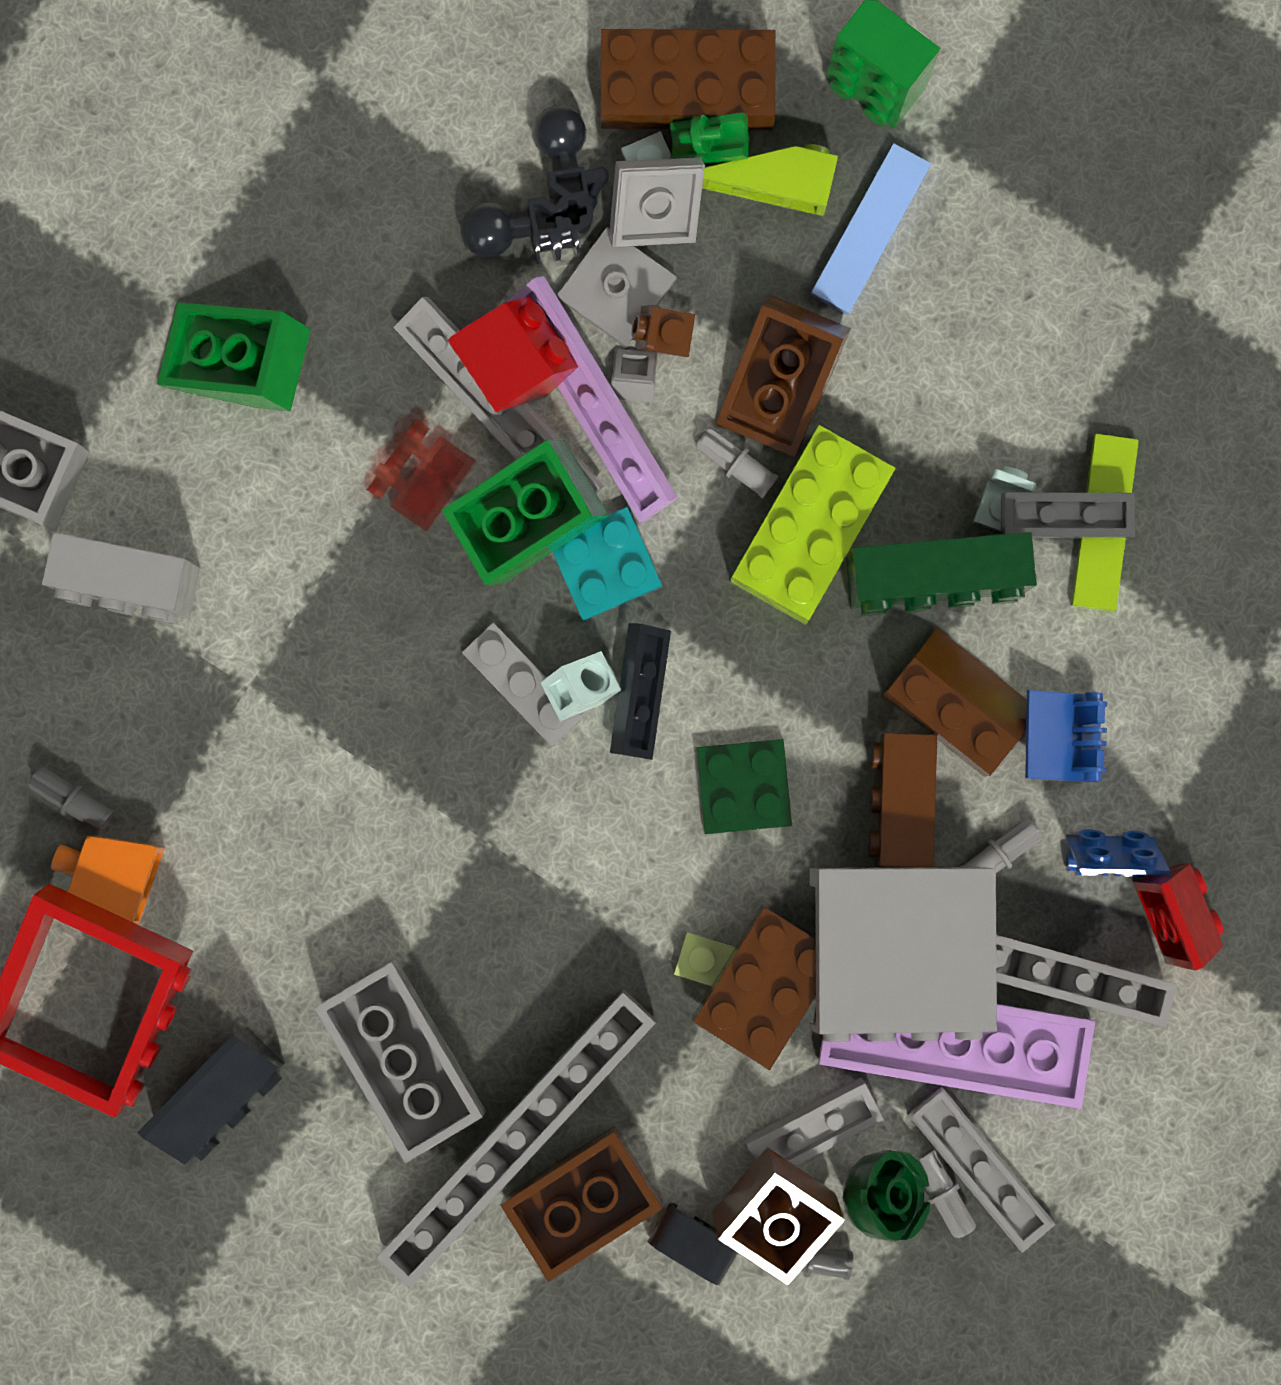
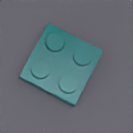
M628 506L609 514L608 517L552 552L583 622L662 587Z

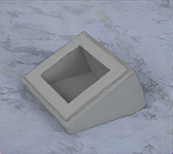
M615 348L611 388L618 399L653 402L658 353Z

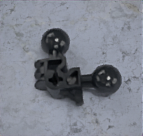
M555 104L544 109L536 117L532 126V138L535 146L543 155L551 159L553 171L547 173V187L549 198L554 200L553 204L544 197L528 199L527 211L508 213L505 208L495 203L483 202L473 206L465 213L460 227L463 243L472 253L481 257H494L505 252L511 246L513 239L532 237L537 264H539L541 252L551 251L555 261H561V249L572 248L575 256L580 258L578 239L583 238L590 231L593 211L598 203L597 197L602 186L609 180V172L604 167L591 170L578 167L576 154L582 149L586 141L587 128L583 118L577 111L569 106ZM569 209H575L576 214L580 216L579 224L573 225L570 218H567V211Z

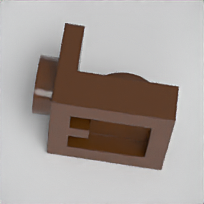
M656 305L641 306V312L635 314L632 323L631 334L632 338L636 339L635 349L689 357L696 314L664 309Z

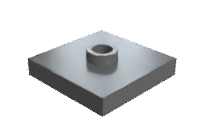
M680 158L616 161L609 241L612 247L696 243L705 167L702 159Z
M606 227L556 297L564 305L627 349L633 340L631 331L635 314L641 312V306H658L677 280V276L634 246L612 247L609 241L610 229Z

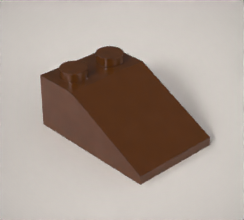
M771 295L761 306L716 424L796 457L834 372L851 328Z

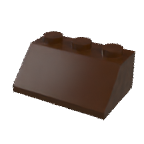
M937 627L882 694L931 735H937V740L983 777L992 775L1026 730L1027 699Z

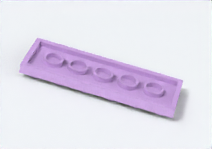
M997 1004V1032H982L981 1040L955 1039V1032H939V1040L935 1041L912 1040L911 1033H895L894 1041H869L868 1034H851V1041L826 1042L823 1041L822 1034L818 1064L1082 1109L1095 1021Z

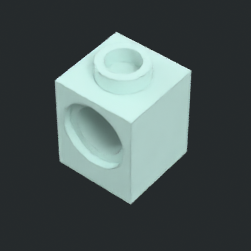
M602 651L561 666L540 682L560 721L601 705L621 690L616 681L614 671L608 665Z

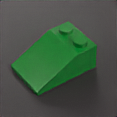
M177 302L157 385L167 389L253 408L291 412L311 329L282 311Z

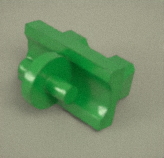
M745 113L713 117L698 115L694 116L691 120L670 122L673 143L670 159L701 158L704 164L744 160L749 157L748 116Z

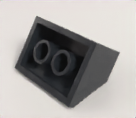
M246 1027L234 1033L137 1133L144 1140L184 1165L195 1156L200 1161H203L220 1143L215 1135L226 1124L231 1129H234L250 1113L251 1109L246 1103L257 1092L264 1098L282 1080V1077L277 1072L284 1063Z

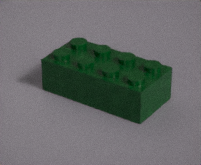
M1032 532L854 547L846 556L850 609L861 608L862 616L887 614L888 610L892 609V605L903 604L905 612L931 610V606L937 605V601H948V608L975 606V602H980L983 597H991L992 604L994 605L1018 602V599L1025 598V593L1037 586Z

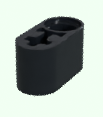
M670 1202L647 1242L662 1254L715 1285H720L738 1252L718 1239L715 1227L697 1216L694 1219L690 1218L677 1209V1204Z

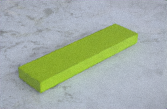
M1095 434L1093 436L1086 493H1132L1138 439ZM1080 538L1071 606L1109 612L1116 611L1126 538Z

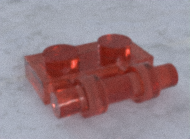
M416 419L407 433L402 431L395 441L398 445L385 464L379 463L373 472L375 478L366 490L380 500L389 486L399 492V495L390 507L425 532H428L441 514L442 509L446 507L477 462L441 436L431 450L421 444V441L430 428ZM413 454L422 462L409 481H406L398 474Z

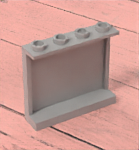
M810 868V886L815 887L816 1023H810V1030L823 1034V1041L849 1042L851 1041V1034H868L869 1041H894L895 1033H911L912 1040L935 1041L939 1040V1032H955V1039L981 1040L982 1032H997L996 868Z

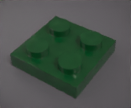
M784 739L696 747L705 834L792 826Z

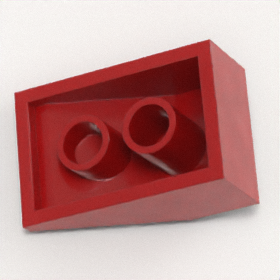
M1179 863L1169 867L1170 875L1152 874L1134 881L1133 884L1165 963L1196 971L1204 968L1224 947L1219 936L1224 934V928L1217 912L1214 909H1208L1203 896L1204 893H1207V886L1201 872L1197 868L1192 869L1190 863Z

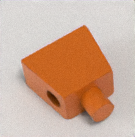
M87 836L82 851L59 845L54 854L51 869L73 876L68 889L69 893L139 925L165 847L99 836Z

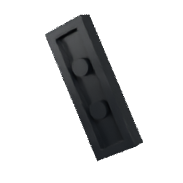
M628 623L619 685L621 690L618 692L610 753L653 760L671 636L670 630L645 624Z

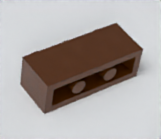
M881 734L880 743L872 744L871 754L872 769H879V787L872 786L870 792V812L878 813L877 831L870 830L869 857H876V866L933 867L937 735Z

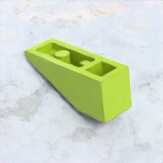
M807 144L804 148L794 146L748 157V159L705 167L702 188L824 216L838 156L830 154L829 149L820 145Z

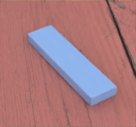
M893 143L813 288L811 296L846 315L850 314L931 166L930 162Z

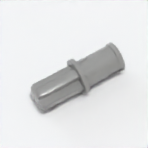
M713 428L706 430L696 445L697 450L727 471L726 476L728 478L733 475L759 494L761 498H764L779 477L749 456V449L741 450Z
M1025 819L995 842L992 839L987 841L989 844L987 848L960 867L996 868V873L1004 867L1010 869L1012 868V861L1041 841V833L1032 821Z
M935 1149L917 1158L929 1180L930 1187H925L930 1196L927 1201L930 1204L934 1203L953 1237L962 1238L971 1233L976 1228V1224L957 1192L960 1186L958 1183L953 1184Z

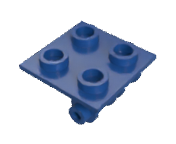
M1027 690L1026 779L1081 782L1102 781V773H1106V768H1104V750H1100V747L1107 746V741H1100L1101 733H1107V728H1101V724L1105 723V707H1107L1108 703L1103 701V693L1087 692L1085 694Z
M1085 829L1079 831L1078 835H1066L1067 843L1072 852L1066 855V870L1074 871L1076 876H1098V873H1101L1102 876L1114 873L1115 877H1120L1121 874L1127 877H1147L1148 874L1170 875V869L1154 837H1149L1145 832L1130 830L1125 831L1122 836H1105L1101 831Z

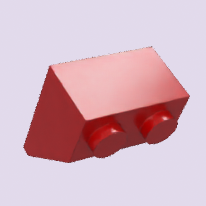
M531 296L503 303L453 334L447 340L495 412L547 397L578 368V365L570 355L568 346L559 339L546 320L544 311L534 302Z

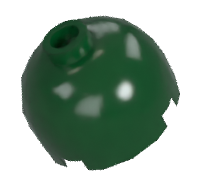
M883 1150L863 1156L849 1170L843 1186L842 1198L845 1212L850 1222L870 1238L888 1242L914 1238L924 1227L930 1212V1202L924 1201V1187H930L928 1176L921 1163L908 1152Z

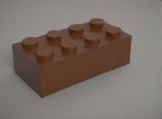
M601 29V129H670V122L691 120L694 116L698 115L713 117L745 113L748 116V130H773L775 120L776 30Z

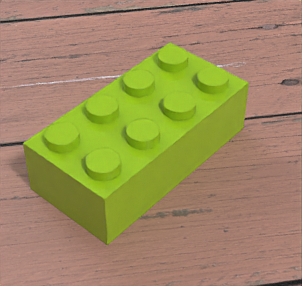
M819 425L730 582L806 625L896 468Z

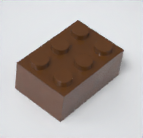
M761 905L692 1016L693 1023L770 1071L816 997V939Z
M616 1126L611 1127L504 1196L500 1204L548 1282L663 1209L662 1199Z

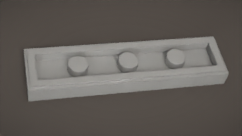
M941 1086L907 1114L1021 1253L1056 1225Z

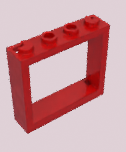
M49 883L33 895L0 976V1064L113 1118H116L127 1105L133 1108L138 1095L143 1091L145 1083L139 1081L144 1068L148 1070L151 1068L160 1051L161 1045L155 1043L160 1029L166 1031L176 1013L177 1007L171 1004L177 991L182 992L190 980L191 976L189 974L192 969L187 967L193 950ZM54 919L163 969L114 1088L5 1037Z

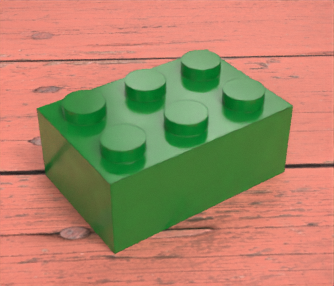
M864 0L836 36L826 78L831 81L829 84L831 90L840 98L846 101L854 98L865 107L863 110L864 114L873 123L881 127L887 123L895 129L926 89L941 48L879 1Z
M547 439L442 509L443 514L485 586L506 583L609 516L566 441Z

